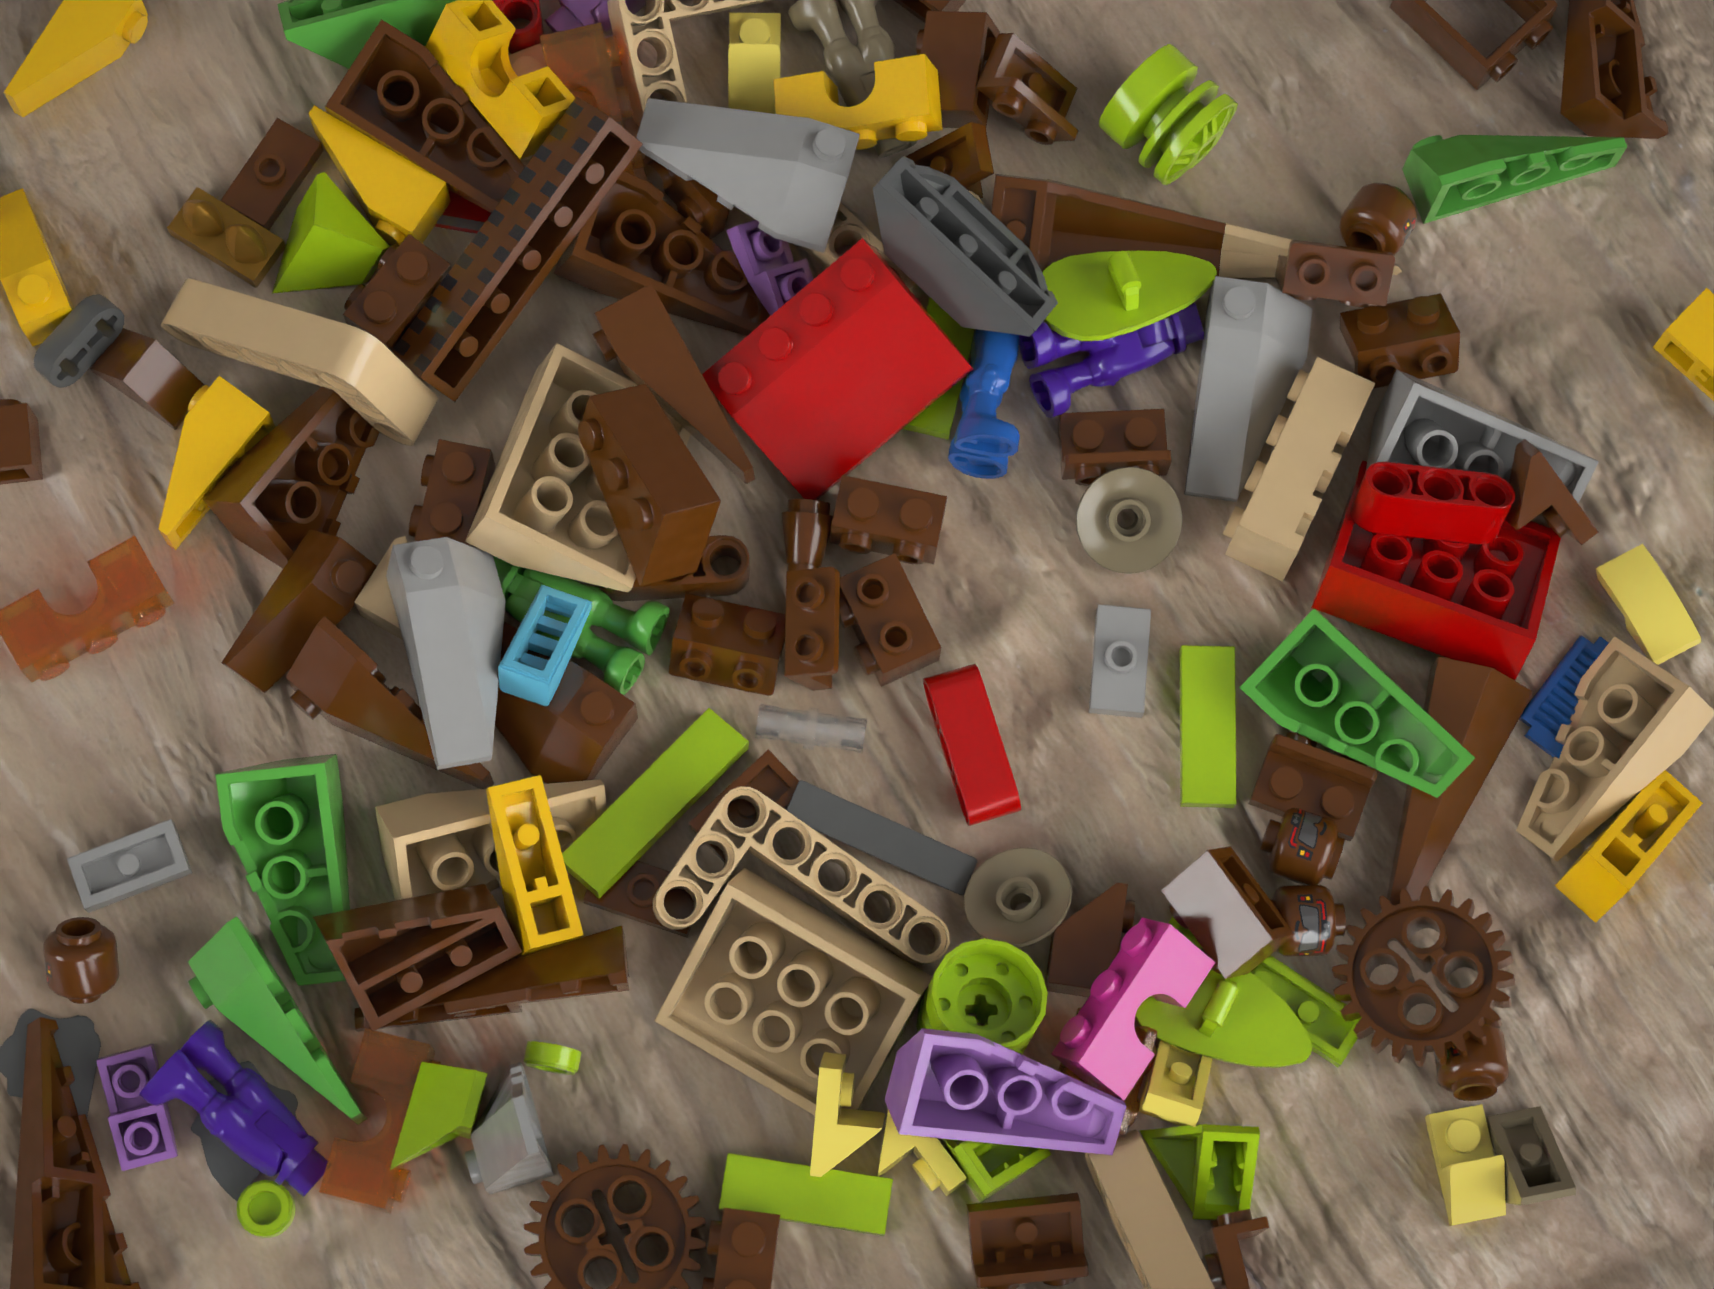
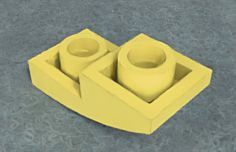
M1644 544L1596 568L1598 581L1625 617L1626 629L1646 657L1652 662L1659 665L1701 643V637L1685 607Z

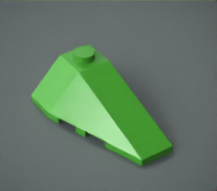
M1435 135L1417 142L1412 147L1402 170L1423 224L1615 167L1626 150L1627 144L1624 137L1457 135L1442 139V136Z

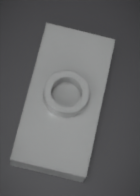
M1098 604L1095 617L1089 713L1142 718L1145 706L1151 609Z
M172 819L67 858L83 907L88 913L193 873L176 825Z

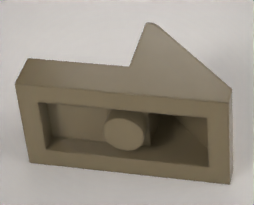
M1541 1106L1487 1116V1126L1496 1156L1503 1155L1505 1161L1506 1203L1526 1205L1576 1195V1186Z

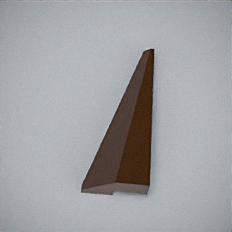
M1569 0L1560 114L1588 136L1659 139L1668 134L1666 120L1659 119L1654 115L1650 96L1658 91L1655 78L1651 76L1644 77L1641 48L1646 44L1634 0Z
M1438 657L1431 666L1423 709L1466 748L1475 759L1438 798L1407 784L1387 899L1393 906L1400 904V891L1402 888H1406L1412 901L1419 900L1424 886L1428 884L1531 698L1532 690L1494 668L1444 657Z
M617 926L505 961L379 1029L522 1012V1003L629 991V970L623 926ZM355 1008L354 1020L356 1031L372 1030L361 1008Z
M39 1017L27 1025L10 1289H141L139 1282L131 1283L122 1252L128 1248L123 1233L116 1234L105 1201L111 1196L86 1114L78 1115L71 1093L70 1085L75 1081L71 1066L63 1067L53 1034L59 1029L57 1022L54 1019Z

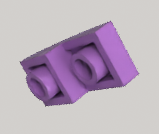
M757 220L727 229L728 237L739 264L755 294L770 315L813 280L807 259L794 262L788 242L773 238L759 229L760 222Z
M154 1044L98 1058L96 1062L110 1111L108 1121L121 1170L125 1171L177 1157L178 1152L168 1102L155 1106L139 1095L144 1086L160 1069Z

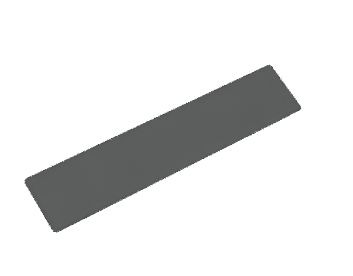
M803 780L798 782L787 808L788 812L812 829L961 896L964 895L977 864V859Z

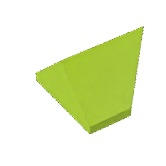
M325 172L316 175L296 209L272 294L364 284L369 282L377 269L381 257L390 247Z
M421 1062L390 1170L459 1136L471 1139L470 1135L482 1101L488 1073Z
M1199 1124L1196 1127L1189 1125L1139 1130L1192 1211L1193 1219L1216 1220L1217 1216L1250 1209L1260 1138L1259 1127Z
M938 1138L967 1177L966 1183L980 1203L1052 1155L1049 1149Z

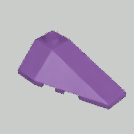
M922 1028L897 1051L885 1096V1103L896 1129L901 1135L1113 1155L1126 1109L1123 1100L978 1034Z

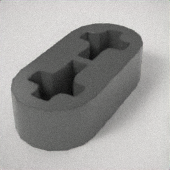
M100 294L86 297L40 345L34 357L35 369L53 386L58 388L74 384L119 336L124 326V314L111 301Z

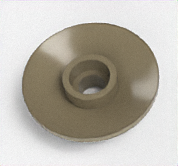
M1138 467L1113 469L1096 478L1083 493L1076 513L1077 534L1086 553L1102 567L1126 574L1143 572L1160 564L1175 548L1182 529L1181 505L1172 487L1157 474ZM1123 509H1132L1135 513L1133 524L1126 528L1120 527L1117 523L1119 512Z
M1034 848L1006 850L986 860L970 878L964 895L965 914L971 927L981 938L1008 942L1015 947L1031 945L1049 936L1066 917L1072 900L1071 882L1062 864L1055 857L1044 851ZM1030 902L1025 908L1015 910L1018 904Z

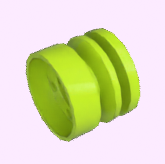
M1171 44L1159 48L1127 78L1109 101L1099 119V127L1123 149H1129L1145 138L1148 139L1139 155L1138 162L1145 168H1150L1158 163L1154 169L1153 176L1163 185H1169L1177 180L1186 171L1196 166L1214 148L1238 106V103L1228 94L1215 98L1219 86L1212 80L1200 84L1189 92L1188 90L1197 75L1198 67Z
M986 938L964 942L947 953L936 969L928 989L919 1004L916 1024L917 1031L919 1032L922 1028L978 1034L1019 1054H1023L1046 1014L1048 992L1042 972L1027 953L1008 942ZM969 1013H974V1014H976V1018H975L974 1016H971V1015H968V1014H969ZM977 1021L980 1023H985V1025H977Z

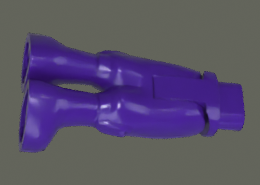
M1193 302L1187 308L1153 324L1127 334L1099 341H1079L1061 336L1054 330H1051L1047 323L1043 321L1031 336L1020 335L1019 348L1023 363L1028 369L1043 366L1078 351L1089 352V356L1080 362L1043 370L1030 375V387L1040 409L1046 417L1053 418L1069 410L1072 393L1089 385L1095 387L1114 386L1121 378L1151 367L1172 354L1185 352L1186 345L1204 339V331L1197 307Z
M211 1019L188 1039L181 1050L178 1049L166 1061L139 1094L148 1103L155 1106L162 1105L175 1098L184 1101L199 1113L202 1123L210 1133L218 1137L243 1161L267 1176L273 1177L279 1173L275 1182L280 1186L286 1181L303 1197L332 1166L328 1160L314 1149L319 1142L313 1136L307 1134L292 1112L268 1088L265 1079L254 1070L247 1067L243 1068L225 1046L223 1031ZM198 1070L207 1072L223 1086L227 1095L218 1092Z

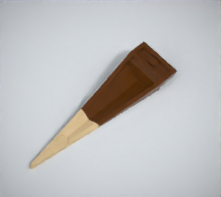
M995 174L991 213L1031 250L1042 272L1053 262L1073 255L1140 250L1186 254L1209 261L1215 266L1216 276L1271 278L1276 277L1278 256L1288 255L1289 244L1292 239L1050 179ZM1394 265L1392 275L1401 273L1402 270Z

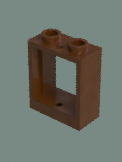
M1392 0L1390 8L1465 80L1478 90L1490 78L1495 82L1503 79L1518 62L1515 55L1526 45L1533 50L1547 38L1554 28L1549 22L1558 4L1554 0H1503L1525 23L1486 58L1426 2L1427 0Z

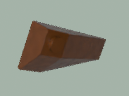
M382 19L325 105L326 112L445 181L448 190L490 213L494 211L526 167L495 129L485 121L470 103L469 98L462 89L456 86L440 67L431 52L425 46Z
M623 171L560 257L554 274L600 294L617 299H622L652 283L669 314L746 336L769 318L770 314L748 282L736 254L731 250H722L700 231L702 226L691 216L683 217L662 198L665 194L652 183Z
M652 283L595 312L600 330L592 335L606 362L616 358L623 372L637 385L647 384L659 405L745 484L755 480L753 466Z

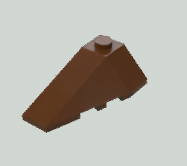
M320 387L239 458L203 501L236 539L283 569L309 529L334 536L337 535L341 523L336 519L347 494H354L360 478L355 476L366 448L375 445L380 432L334 390Z
M324 616L316 624L286 676L292 689L295 691L290 697L291 701L312 720L321 714L330 724L437 770L421 708L403 688L399 689L394 686L390 689L384 683L387 679L376 668L378 664ZM480 762L438 770L479 789H487L494 785L490 772Z
M505 621L500 662L518 630ZM528 650L527 652L528 654L546 659L548 661L550 659V657L531 650ZM570 660L548 706L505 693L500 690L498 683L495 726L520 757V760L531 775H541L544 784L594 780L638 719L636 703Z

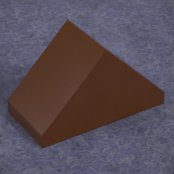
M125 328L122 329L116 340L90 368L93 373L174 430L178 428L189 412L188 405L194 394L205 385L156 339Z

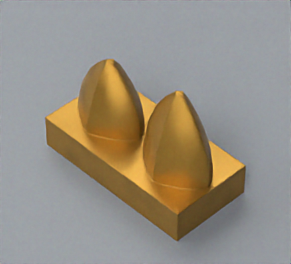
M196 187L188 200L183 203L182 208L167 227L171 236L255 288L264 279L286 246L282 238L199 187Z

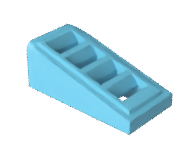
M541 584L498 666L500 690L522 699L548 706L560 684L591 611L592 601ZM547 610L568 617L570 620L567 624L543 614ZM539 630L560 637V639L557 641L537 634L536 631ZM528 650H531L550 657V659L548 661L546 659L528 654L527 652Z

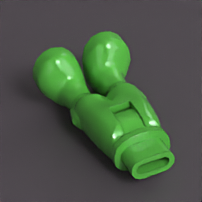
M493 556L506 601L505 611L520 623L523 621L541 584L592 601L591 611L571 657L577 659L585 658L604 673V682L625 695L643 671L645 665L644 655L633 648L617 646L596 636L590 627H602L622 638L632 647L647 655H651L665 629L670 613L669 607L657 601H648L637 611L628 610L613 604L610 597L596 586H586L573 579L514 566ZM547 610L543 614L567 624L570 620L568 617ZM539 630L536 631L537 634L557 641L560 639V637Z

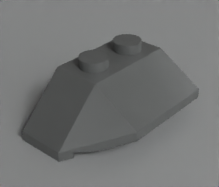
M902 156L872 188L884 254L961 327L1031 336L1058 304L1053 292L1048 291L1045 277L1031 250L954 177L927 166L915 165L913 160Z

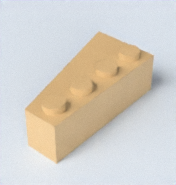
M1319 357L1316 358L1310 373L1299 370L1287 395L1288 399L1296 402L1289 418L1278 414L1265 442L1275 447L1268 463L1256 461L1244 489L1253 493L1246 509L1235 506L1222 534L1232 539L1225 553L1226 556L1278 580H1284L1322 501L1321 498L1335 473L1344 448H1346L1373 390L1374 382Z

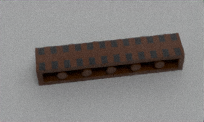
M576 97L391 352L414 374L456 402L643 144L610 116Z

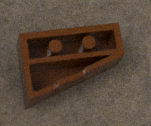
M647 384L589 396L582 421L578 426L579 439L586 451L639 585L644 586L696 572L721 503L719 496Z

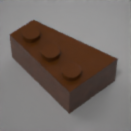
M485 884L313 917L372 1031L383 1027L522 953L500 906Z

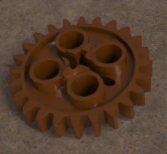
M1424 886L1420 900L1412 901L1406 888H1402L1400 891V904L1395 906L1385 896H1380L1379 902L1382 912L1377 916L1371 911L1362 908L1360 912L1366 924L1365 927L1361 929L1353 925L1346 926L1347 934L1354 942L1353 945L1341 944L1336 946L1338 956L1347 961L1348 964L1332 967L1334 977L1347 982L1333 989L1338 1001H1351L1341 1010L1344 1020L1353 1021L1360 1019L1353 1030L1355 1036L1360 1040L1374 1033L1371 1042L1373 1052L1378 1054L1390 1044L1392 1045V1057L1396 1063H1400L1407 1050L1413 1051L1418 1067L1423 1066L1427 1052H1435L1437 1060L1441 1065H1446L1448 1048L1454 1047L1463 1057L1467 1056L1465 1040L1470 1037L1478 1043L1485 1045L1487 1040L1481 1028L1484 1023L1497 1028L1502 1026L1501 1018L1493 1010L1494 1007L1510 1008L1512 1004L1510 996L1500 991L1499 988L1515 985L1514 974L1499 970L1513 963L1511 951H1495L1506 941L1503 931L1498 930L1486 933L1492 924L1491 915L1486 912L1473 919L1472 916L1475 909L1473 900L1468 898L1456 908L1454 907L1452 890L1449 889L1442 895L1439 902L1433 901L1429 886ZM1430 928L1440 933L1437 942L1429 948H1418L1411 944L1413 935L1420 929ZM1391 941H1397L1422 972H1432L1438 989L1459 1006L1457 1011H1449L1424 980L1418 979L1415 981L1409 964L1399 954L1389 948L1388 945ZM1389 964L1398 969L1397 976L1388 984H1374L1369 980L1372 971L1380 965ZM1458 968H1472L1478 973L1477 979L1468 987L1457 988L1448 983L1449 976ZM1425 1003L1436 1008L1435 1016L1426 1024L1416 1025L1407 1020L1408 1012L1417 1004Z
M628 1144L622 1145L617 1159H610L605 1146L599 1145L598 1161L590 1163L588 1158L579 1151L577 1152L579 1169L572 1172L569 1168L559 1163L557 1169L563 1181L558 1186L545 1180L540 1183L550 1197L547 1202L531 1201L529 1204L536 1213L541 1215L540 1222L524 1224V1230L539 1236V1242L525 1247L524 1252L529 1256H541L542 1262L536 1265L530 1273L533 1278L549 1275L551 1280L544 1289H593L588 1286L585 1275L589 1265L599 1259L611 1261L615 1264L617 1270L615 1281L606 1289H672L673 1287L676 1289H691L682 1277L684 1270L690 1272L701 1271V1265L689 1256L690 1251H700L707 1247L705 1241L692 1237V1231L704 1227L706 1220L702 1217H689L688 1212L700 1203L698 1195L681 1197L680 1193L687 1185L688 1179L684 1175L670 1182L667 1179L672 1166L669 1160L664 1161L656 1169L650 1167L651 1151L645 1149L636 1162L631 1160ZM629 1184L638 1185L646 1193V1200L642 1209L632 1214L622 1213L615 1207L614 1203L618 1190ZM596 1190L602 1191L617 1226L620 1229L629 1227L631 1233L624 1237V1243L639 1275V1280L636 1283L629 1282L615 1248L611 1244L601 1245L600 1240L604 1239L608 1234L592 1197L593 1192ZM575 1208H586L594 1216V1225L591 1231L585 1236L578 1238L566 1234L563 1222L567 1213ZM659 1236L668 1243V1255L659 1265H645L637 1257L638 1245L646 1237Z

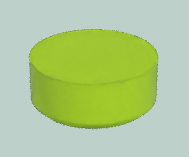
M528 1041L523 1062L526 1063V1066L557 1074L574 1075L578 1072L582 1052L557 1044Z
M256 1181L247 1186L238 1199V1220L245 1230L257 1237L272 1238L278 1236L289 1228L294 1219L295 1202L293 1196L283 1185L279 1186L275 1181Z

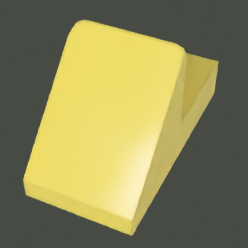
M729 12L728 108L776 114L773 79L780 78L781 13Z
M1159 1040L1140 1098L1138 1110L1143 1114L1179 1126L1190 1125L1196 1127L1203 1107L1213 1058L1187 1052Z
M824 1052L820 1063L810 1176L822 1177L874 1137L883 1127L885 1113L842 1108V1106H852L855 1073L845 1072L846 1054Z
M1483 1104L1425 1116L1449 1225L1454 1226L1506 1215L1505 1161L1503 1155L1494 1156Z
M887 1108L877 1173L878 1177L914 1152L919 1160L913 1163L912 1166L931 1192L940 1187L947 1197L965 1183L967 1177L938 1138L899 1134Z

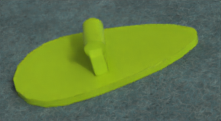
M1107 251L1069 256L1053 262L1042 272L1048 291L1053 292L1058 302L1044 322L1061 336L1079 341H1099L1127 334L1187 308L1202 297L1213 285L1217 271L1215 266L1209 261L1167 251Z
M1184 935L1200 950L1202 949V946L1195 937ZM1211 969L1186 1008L1157 1001L1150 996L1141 1003L1135 1015L1139 1026L1156 1039L1187 1052L1228 1063L1250 1067L1280 1068L1301 1064L1309 1058L1312 1052V1042L1302 1022L1289 1005L1252 972L1225 979L1222 974Z

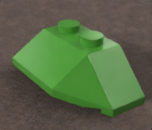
M286 0L277 4L288 41L349 69L381 19L423 46H426L445 5L457 0Z

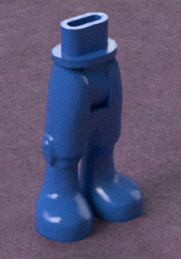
M979 329L974 330L970 365L973 367V370L968 373L960 391L963 414L951 441L948 454L949 462L963 474L983 479L1003 477L1007 473L1008 456L1018 452L1019 431L1013 424L997 419L996 408L1001 404L1003 394L1009 387L1011 372L1018 357L1020 335Z

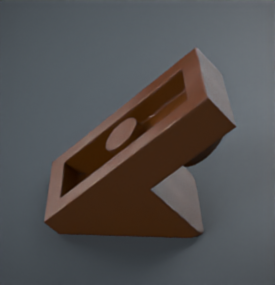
M970 122L905 156L913 160L915 165L927 166L954 177L964 188L978 195L980 199L983 198L981 180L994 174L986 127L975 122Z
M1526 439L1517 444L1509 484L1515 492V500L1505 521L1518 530L1541 514L1560 538L1567 533L1581 545L1599 533L1540 450Z

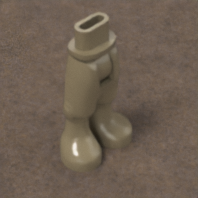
M798 0L788 10L793 26L801 32L815 31L824 47L825 71L833 77L846 106L851 107L862 103L869 97L874 88V62L895 59L896 45L892 42L885 29L880 27L877 19L875 5L879 0H838L840 7L848 15L855 29L857 45H853L846 36L835 0ZM896 138L878 140L875 149L879 158H883L914 146L917 141H900Z

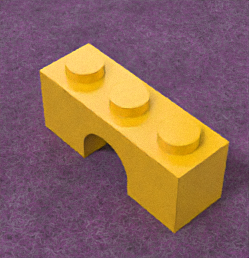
M457 0L445 5L425 47L519 159L534 155L575 97L549 66L521 76L516 75L508 55L509 43L516 28L492 0Z
M925 54L874 62L875 84L871 94L862 103L851 107L839 105L838 87L824 71L773 79L776 114L811 118L859 133L856 150L874 147L878 140L896 138L900 141H918L927 137V132L943 130L938 70Z

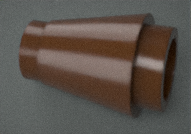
M811 499L788 500L787 511L782 512L786 564L788 565L787 571L821 567L833 516L830 515L829 502Z

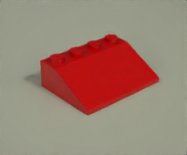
M862 238L708 368L702 376L712 393L731 417L804 499L818 500L841 481L842 475L847 476L971 372L973 367L880 252Z
M1362 460L1311 608L1450 659L1494 668L1509 678L1516 680L1537 638L1561 538L1551 528L1532 521L1518 530L1513 528L1507 521H1504L1496 539L1488 544L1452 542L1366 531L1353 521L1350 514L1351 505L1366 472L1367 462Z

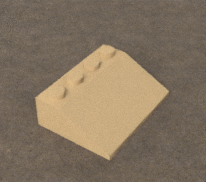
M556 343L534 373L465 542L514 566L629 592L633 587L636 575L586 451L581 445L578 426L582 421L589 396L637 386V384ZM663 409L687 446L691 434Z
M744 867L727 883L661 1007L655 1022L815 1115L819 1067L824 1052L846 1054L845 1072L855 1073L852 1106H842V1108L859 1110L923 999L932 976Z

